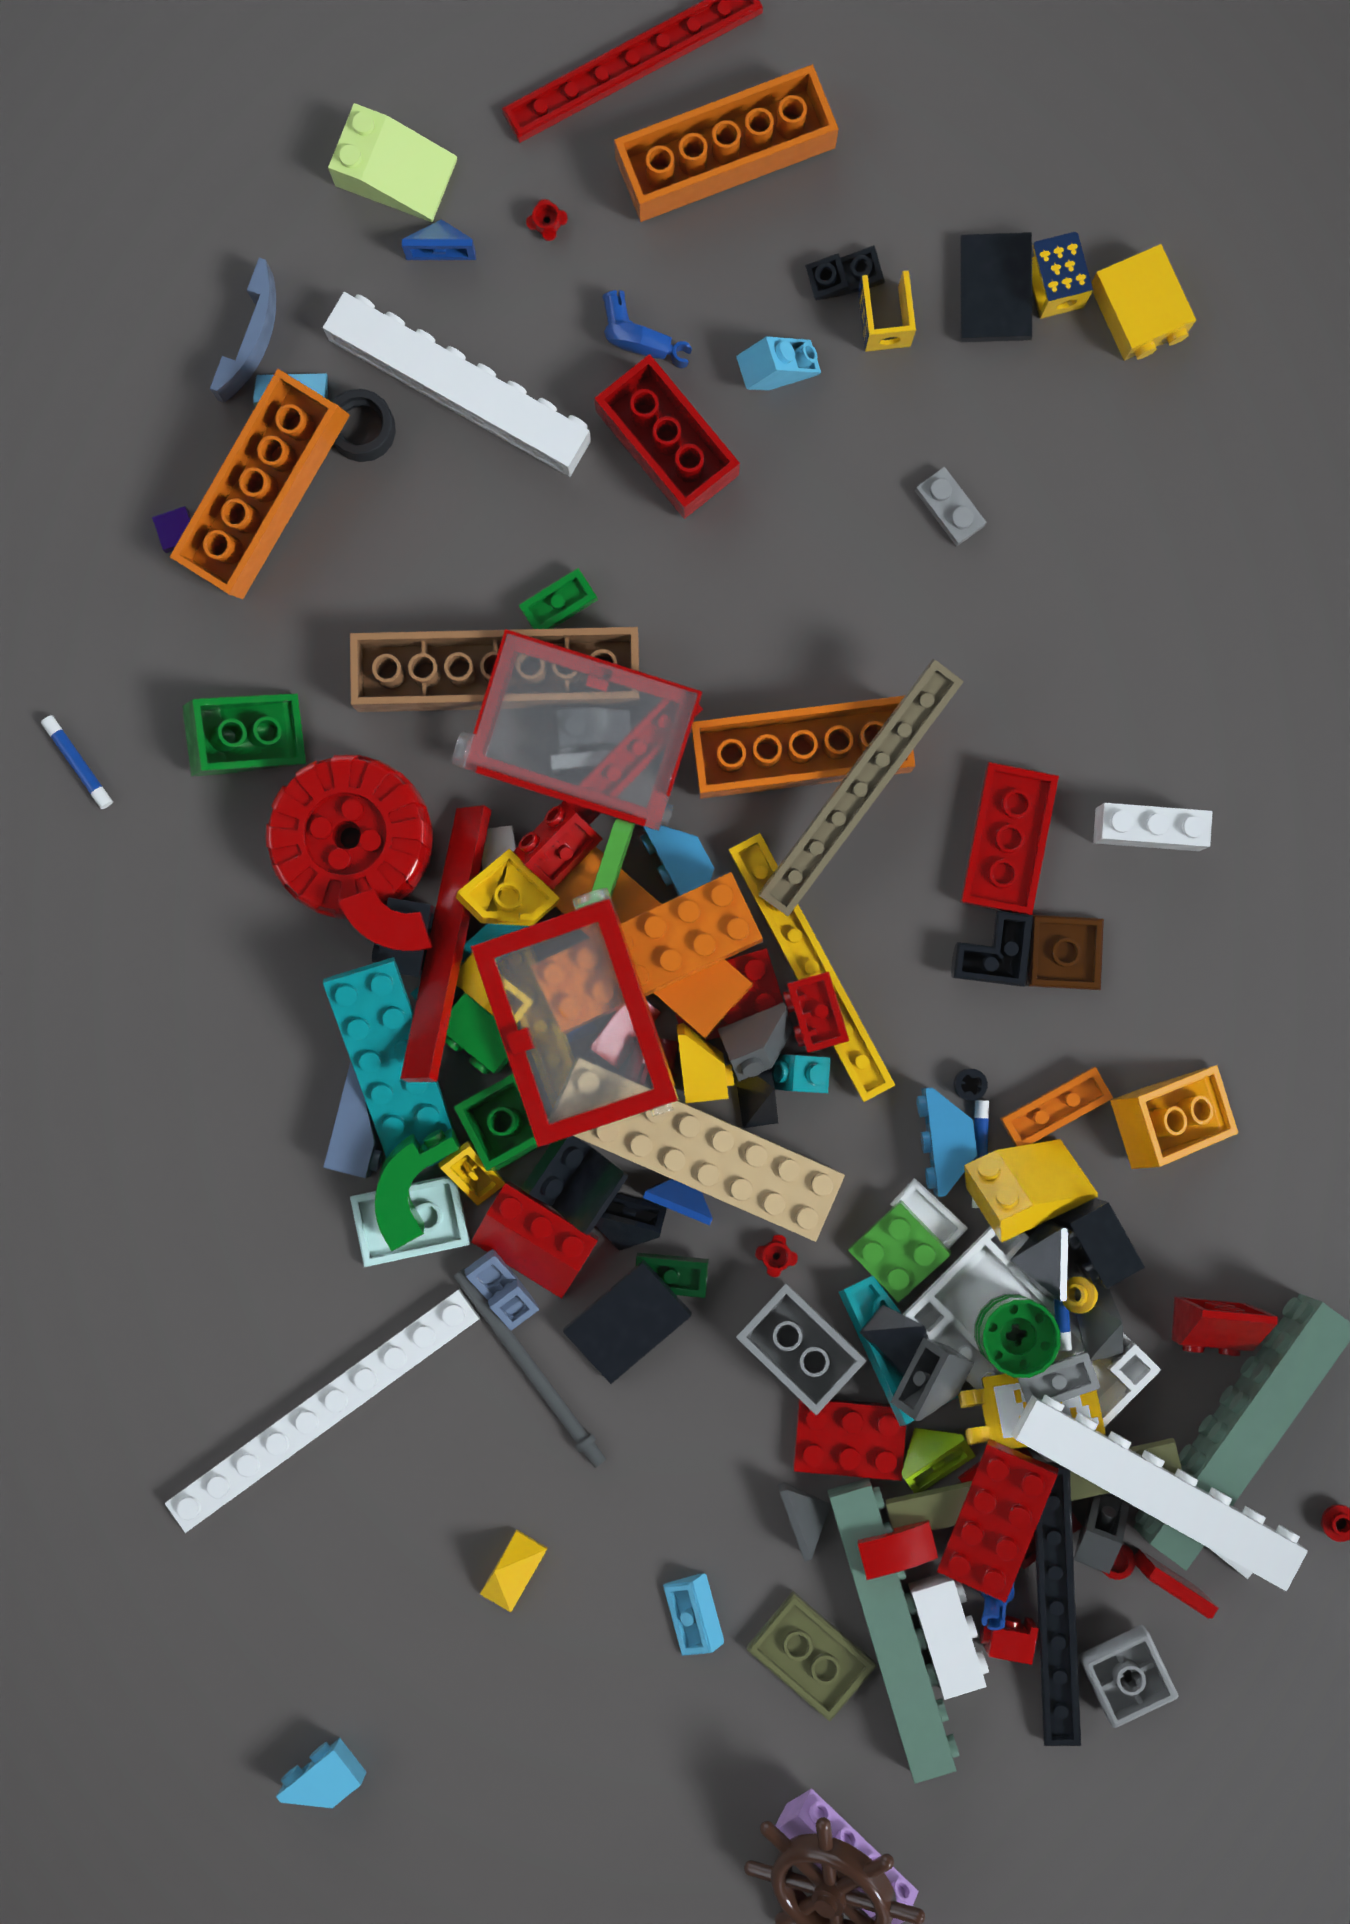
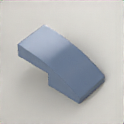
M491 1249L464 1269L468 1280L488 1300L489 1308L511 1331L540 1310L521 1281L494 1249Z

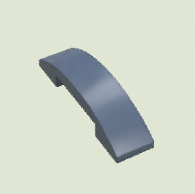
M262 258L258 259L247 288V292L254 304H256L236 360L222 356L210 386V390L217 400L224 403L233 397L251 378L265 354L272 335L276 315V287L273 273L267 261Z

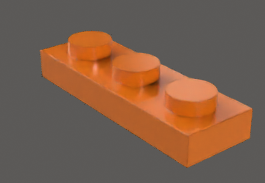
M1091 1067L1003 1116L1000 1120L1015 1147L1028 1145L1113 1099V1096L1097 1068Z

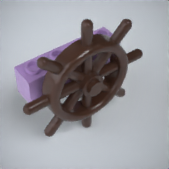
M812 1788L786 1804L776 1825L771 1821H764L761 1824V1834L780 1852L773 1866L749 1860L744 1865V1871L748 1876L771 1882L774 1895L783 1911L775 1916L776 1924H901L905 1921L913 1924H922L925 1921L924 1911L913 1907L919 1891L893 1867V1857L890 1854L880 1855ZM794 1865L804 1875L793 1872L792 1866ZM804 1892L810 1893L811 1895L807 1897L804 1894Z

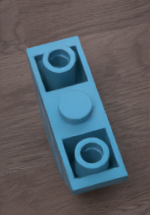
M662 825L659 831L643 826L645 834L640 836L649 855L656 852L662 864L657 867V870L666 887L673 884L676 892L681 896L711 881L714 866L697 836Z
M926 1087L921 1088L922 1096H917L919 1118L925 1117L926 1131L921 1132L923 1153H929L931 1166L925 1168L927 1188L933 1189L934 1195L942 1197L948 1194L965 1172L964 1165L974 1161L977 1157L974 1124L972 1118L934 1088Z

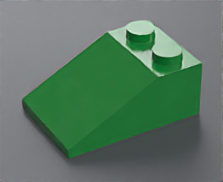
M298 693L191 699L182 706L191 777L232 774L306 764Z

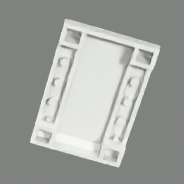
M990 1226L902 1314L924 1325L930 1340L950 1346L974 1362L966 1380L975 1389H983L982 1377L1005 1374L995 1368L980 1353L974 1339V1323L980 1309L988 1301L1003 1294H1020L1041 1304L1055 1317L1054 1298L1042 1293L1010 1260L1028 1240L1029 1237L1024 1232L1001 1243ZM1069 1311L1072 1350L1059 1351L1054 1362L1084 1352L1076 1313ZM1011 1325L1012 1330L1006 1333V1336L1016 1341V1334L1021 1333V1330ZM1124 1333L1122 1355L1091 1361L1101 1387L1097 1389L1104 1427L1161 1371ZM1040 1454L1047 1462H1054L1053 1460Z

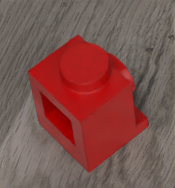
M1006 1615L1005 1627L995 1631L987 1629L988 1623L986 1626L981 1624L980 1643L984 1644L983 1647L989 1657L1032 1665L1039 1629L1032 1618L1025 1617L1024 1624H1021L1020 1619Z

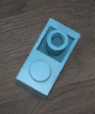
M764 337L736 356L746 389L772 390L817 376L821 373L817 352L811 340Z
M339 1738L331 1745L327 1742L320 1745L309 1756L312 1761L302 1769L299 1765H296L288 1771L281 1779L283 1785L276 1798L280 1803L333 1808L362 1784L367 1772L341 1738Z

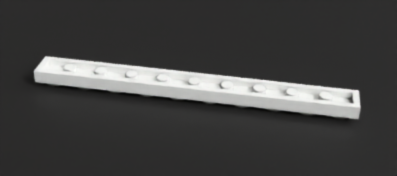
M459 1288L173 1496L165 1505L184 1532H188L480 1319L479 1314Z

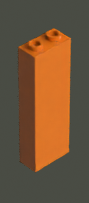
M597 847L552 890L560 898L555 907L562 914L587 906L604 855ZM622 869L620 870L611 898L614 911L618 914L620 923L661 905L658 900ZM598 922L580 928L590 938L602 933ZM723 960L653 994L706 1039L722 1021L727 1012L752 987V983L730 963Z

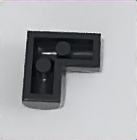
M997 911L992 946L957 942L953 951L951 977L1025 987L1033 915Z

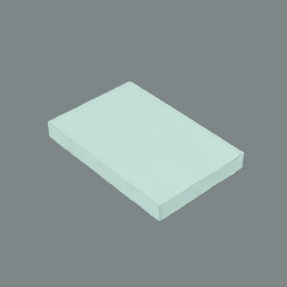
M448 1176L412 1183L409 1189L410 1198L425 1223L424 1234L394 1251L390 1250L377 1223L375 1214L376 1191L350 1196L364 1267L470 1245L471 1242L460 1188Z

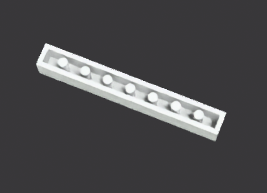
M343 292L323 326L329 341L571 477L591 442L590 431L587 429L588 426L585 422L573 415H569L568 418L556 412L557 408L551 402L543 398H539L538 401L526 395L527 391L522 386L509 380L508 383L496 378V373L489 367L478 363L477 366L465 360V355L451 346H448L446 349L441 347L424 330L417 329L415 332L404 326L405 322L394 313L387 312L383 314L374 309L375 305L367 298L359 294L353 297Z
M1046 1394L1042 1400L1034 1395L1031 1396L1011 1433L1017 1441L1285 1591L1288 1590L1308 1550L1297 1543L1300 1536L1281 1525H1278L1276 1530L1263 1524L1266 1517L1247 1506L1244 1507L1243 1511L1229 1505L1232 1498L1211 1487L1209 1493L1196 1486L1199 1480L1179 1468L1175 1474L1162 1467L1165 1461L1149 1451L1144 1450L1143 1454L1139 1455L1129 1449L1131 1442L1111 1431L1107 1437L1096 1431L1098 1423L1088 1417L1077 1413L1076 1417L1073 1418L1062 1412L1065 1405Z

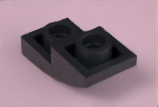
M874 245L840 257L839 253L805 265L815 300L829 299L858 292L862 275H868L869 288L886 283Z

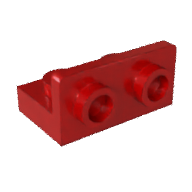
M562 801L558 806L551 808L547 812L544 820L532 832L523 836L514 852L527 868L553 890L603 838L566 801Z
M829 971L787 983L789 991L783 992L788 1012L795 1011L799 1025L794 1026L793 1029L799 1047L806 1046L807 1053L850 1041Z

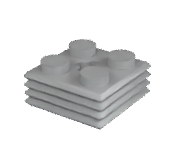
M1139 1625L1079 1654V1660L1113 1728H1117L1178 1698V1693L1157 1648L1143 1625ZM1127 1670L1133 1672L1131 1674L1133 1680L1130 1682H1126L1122 1678L1124 1676L1123 1673Z

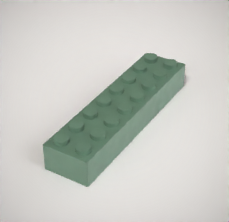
M1299 1294L1297 1298L1293 1297L1287 1302L1282 1311L1284 1316L1281 1321L1261 1342L1263 1346L1256 1356H1251L1244 1362L1240 1370L1241 1377L1234 1386L1230 1385L1222 1393L1219 1399L1221 1405L1213 1415H1208L1202 1421L1198 1429L1200 1434L1193 1444L1186 1445L1179 1454L1182 1470L1199 1480L1196 1486L1208 1493L1211 1487L1232 1498L1229 1504L1231 1506L1237 1501L1350 1342V1322L1319 1300ZM1140 1509L1135 1517L1136 1524L1133 1526L1150 1545L1187 1571L1204 1545Z

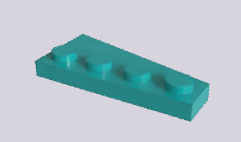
M870 1276L838 1291L894 1415L899 1425L903 1426L911 1423L914 1419L890 1403L903 1376L859 1333L882 1305L901 1314L875 1277Z

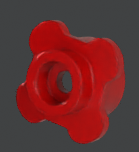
M542 199L534 207L532 215L527 217L526 225L528 229L541 233L545 241H553L557 236L556 232L560 226L567 223L568 216L564 210H559L550 200ZM550 218V222L545 223L544 219Z
M781 1234L774 1235L770 1243L765 1246H758L755 1251L756 1258L763 1261L767 1267V1274L770 1277L780 1276L782 1270L788 1266H794L798 1261L797 1253L789 1249L786 1245V1238ZM779 1253V1259H774L773 1254Z

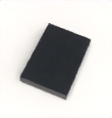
M1032 232L961 235V342L1032 340Z
M643 1260L565 1326L563 1333L606 1380L612 1384L688 1320L692 1312L648 1263Z

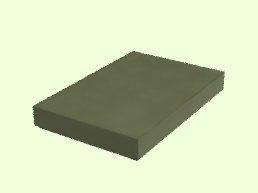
M792 1591L747 1645V1650L829 1722L877 1666L872 1658L794 1591Z

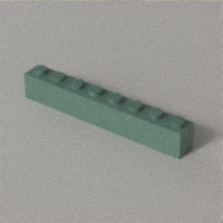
M866 1478L827 1490L914 1784L956 1772L953 1758L960 1755L953 1734L946 1735L942 1722L949 1721L943 1699L936 1700L932 1687L938 1685L932 1663H924L921 1651L928 1648L921 1627L914 1629L911 1615L917 1614L911 1592L904 1594L900 1580L906 1579L905 1571L874 1579H866L858 1548V1540L893 1532L890 1522L883 1523L879 1510L885 1508L879 1486L872 1488L869 1479Z

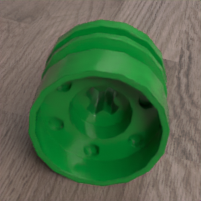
M1003 1294L991 1299L980 1309L974 1323V1339L980 1353L1000 1372L1014 1378H1030L1043 1373L1055 1361L1060 1349V1329L1055 1317L1041 1304L1020 1294ZM1011 1325L1021 1330V1333L1016 1334V1341L1006 1336V1333L1012 1330Z

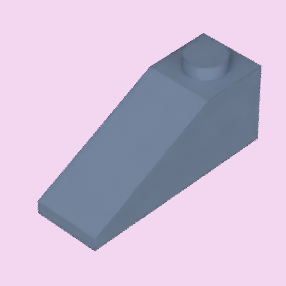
M350 1062L323 1168L367 1178L371 1176L372 1171H378L383 1151L378 1150L379 1136L352 1062Z

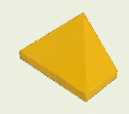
M471 1140L459 1147V1150L438 1163L440 1169L477 1206L505 1184L497 1171H486Z
M516 1530L481 1590L480 1595L511 1612L548 1547Z

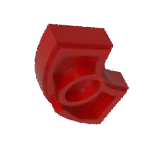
M375 889L338 900L342 911L352 926L372 942L399 951H420L433 948L421 912L405 914L394 911L381 901Z

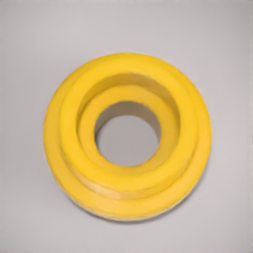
M1085 1277L1070 1278L1067 1280V1301H1062L1064 1306L1069 1311L1077 1314L1089 1312L1095 1306L1098 1299L1096 1287ZM1077 1288L1081 1292V1298L1078 1302L1075 1300V1290Z

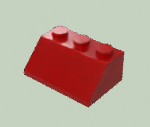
M507 1181L486 1213L471 1243L486 1252L494 1249L508 1266L562 1299L600 1237L593 1232L589 1235L582 1233L551 1206L530 1196L511 1181Z

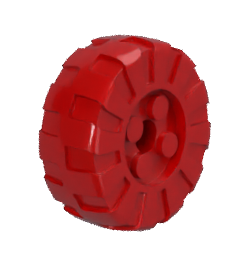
M334 755L332 758L316 760L298 770L295 774L296 776L286 786H282L271 805L273 810L270 820L266 824V847L269 851L271 866L282 886L307 908L319 914L337 919H347L338 900L370 889L376 890L385 905H387L388 898L405 900L425 875L432 855V823L428 808L416 787L392 766L380 760L361 755ZM358 830L361 834L359 843L354 848H347L344 842L346 834L350 831Z

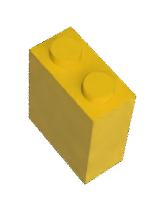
M1162 244L1097 271L1091 282L1094 297L1124 361L1134 356L1138 360L1154 353L1157 350V346L1166 342L1171 346L1183 341L1189 336L1188 332L1196 322L1194 313Z

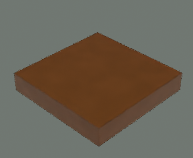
M1033 915L1027 987L1101 990L1104 919Z

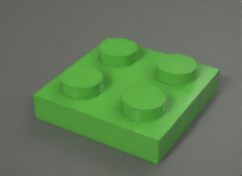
M902 1200L857 1239L848 1250L898 1303L951 1255V1251Z

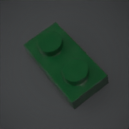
M637 1252L636 1266L645 1260L676 1295L706 1297L709 1259Z

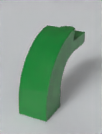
M452 1128L446 1132H443L442 1129L432 1132L423 1139L424 1144L422 1145L419 1144L415 1135L411 1134L392 1150L382 1166L376 1188L375 1214L380 1232L391 1251L424 1234L425 1223L412 1203L409 1189L414 1178L423 1169L459 1150V1139Z

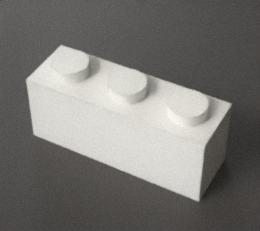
M1103 803L1095 808L1093 843L1201 851L1210 847L1212 811Z
M936 1574L908 1583L944 1700L987 1687L983 1674L989 1673L983 1651L976 1652L972 1641L973 1638L978 1637L972 1616L965 1617L961 1603L967 1602L962 1583L954 1582V1579L943 1574Z

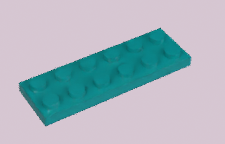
M392 957L324 978L323 986L386 1158L401 1141L411 1134H414L419 1144L422 1145L424 1144L423 1139L436 1130L442 1129L443 1132H446L452 1128L455 1132L438 1081L406 1082L400 1079L414 1012L395 958ZM441 1159V1160L435 1162L434 1164H432V1165H430V1166H433V1165L438 1164V1163L441 1162L443 1159Z

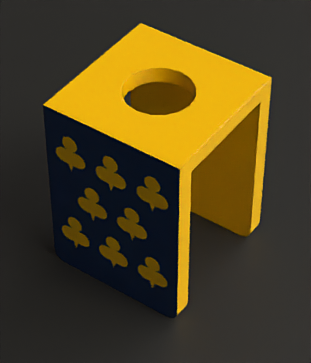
M1071 232L1035 241L1032 246L1035 255L1032 257V291L1040 319L1084 308L1093 292V287L1078 233Z
M909 270L902 271L898 286L903 325L900 327L874 329L868 275L861 276L858 299L865 352L911 347L916 332ZM889 337H897V338H894V339L883 340V339L889 338Z

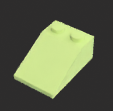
M354 103L328 169L336 187L433 222L457 162V156L391 117Z

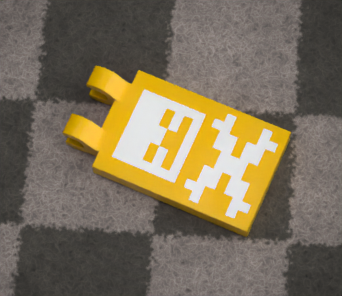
M1007 1374L982 1377L983 1389L960 1391L958 1394L960 1408L982 1405L986 1425L965 1430L968 1445L985 1443L990 1439L1011 1449L1028 1447L1011 1435L1027 1405L1017 1378ZM1097 1390L1060 1402L1065 1405L1062 1412L1073 1418L1076 1417L1077 1413H1080L1098 1423L1096 1431L1104 1435L1106 1434Z

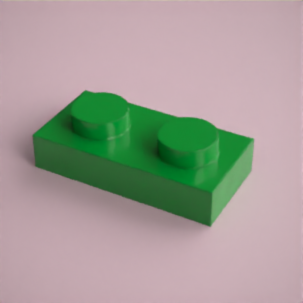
M577 568L519 604V608L532 629H553L598 601V598L580 569Z

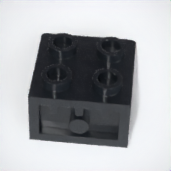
M570 1136L550 1144L521 1188L530 1196L551 1206L582 1233L589 1235L628 1178V1174L585 1141L575 1136Z

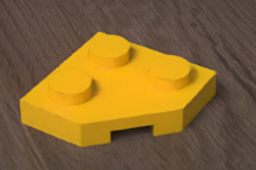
M510 848L461 888L456 895V899L480 923L521 926L534 925L552 910L560 900L539 877L523 864Z

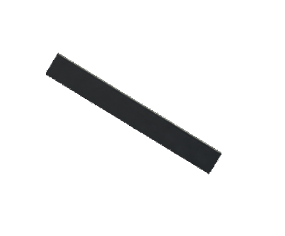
M1044 1462L1058 1468L1059 1472L1034 1532L1044 1746H1081L1070 1470L1056 1462Z

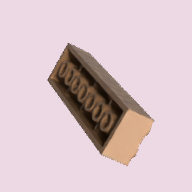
M638 627L510 630L640 672ZM504 630L350 633L351 705L357 712L480 710ZM518 653L501 709L640 706V691L610 682L607 692L586 686L589 676L587 674Z

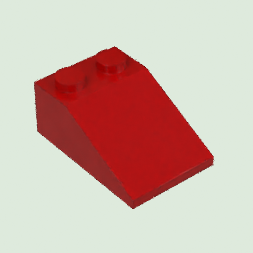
M1175 1297L1171 1340L1182 1345L1183 1351L1204 1353L1205 1347L1218 1348V1353L1222 1355L1241 1356V1350H1255L1277 1325L1278 1316L1247 1303Z

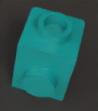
M782 1054L778 1056L772 1068L775 1090L828 1093L829 1057Z

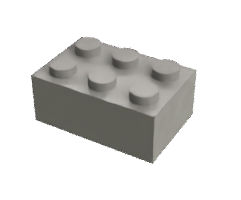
M785 1284L736 1336L815 1415L828 1404L867 1361L858 1350L788 1284Z

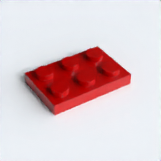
M767 948L726 960L752 983V987L727 1012L722 1021L705 1039L706 1041L719 1038V1028L783 1003ZM676 1014L678 1024L684 1023L690 1029H692L694 1032L700 1035L696 1030H694L688 1023H686L681 1017H679Z
M799 1399L793 1470L794 1472L902 1481L906 1425H899L890 1404L831 1399L815 1415Z

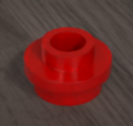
M1332 1505L1322 1515V1529L1332 1540L1337 1542L1350 1540V1508L1346 1505ZM1340 1518H1345L1346 1526L1338 1530L1336 1522Z

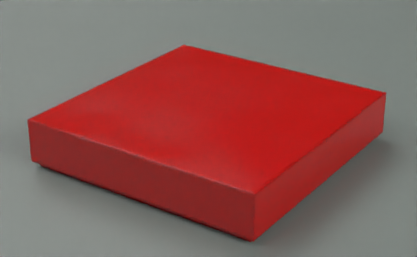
M1138 1549L1135 1554V1565L1151 1582L1206 1618L1212 1619L1219 1608L1200 1588Z

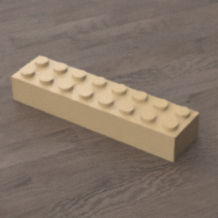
M577 1056L549 1117V1123L652 1089ZM675 1101L573 1135L815 1242L845 1177L844 1174L681 1101Z

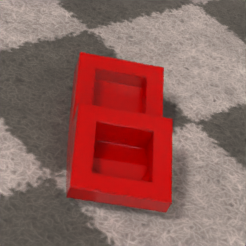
M929 1520L896 1527L894 1532L858 1540V1548L867 1580L907 1570L938 1558Z

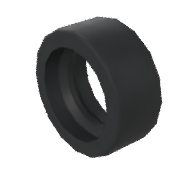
M365 389L348 390L336 397L333 403L346 412L355 407L367 406L372 408L380 416L382 425L380 434L376 439L365 445L351 444L344 439L340 432L334 442L337 451L347 459L358 462L373 461L384 455L392 446L396 434L395 419L385 400L375 392Z

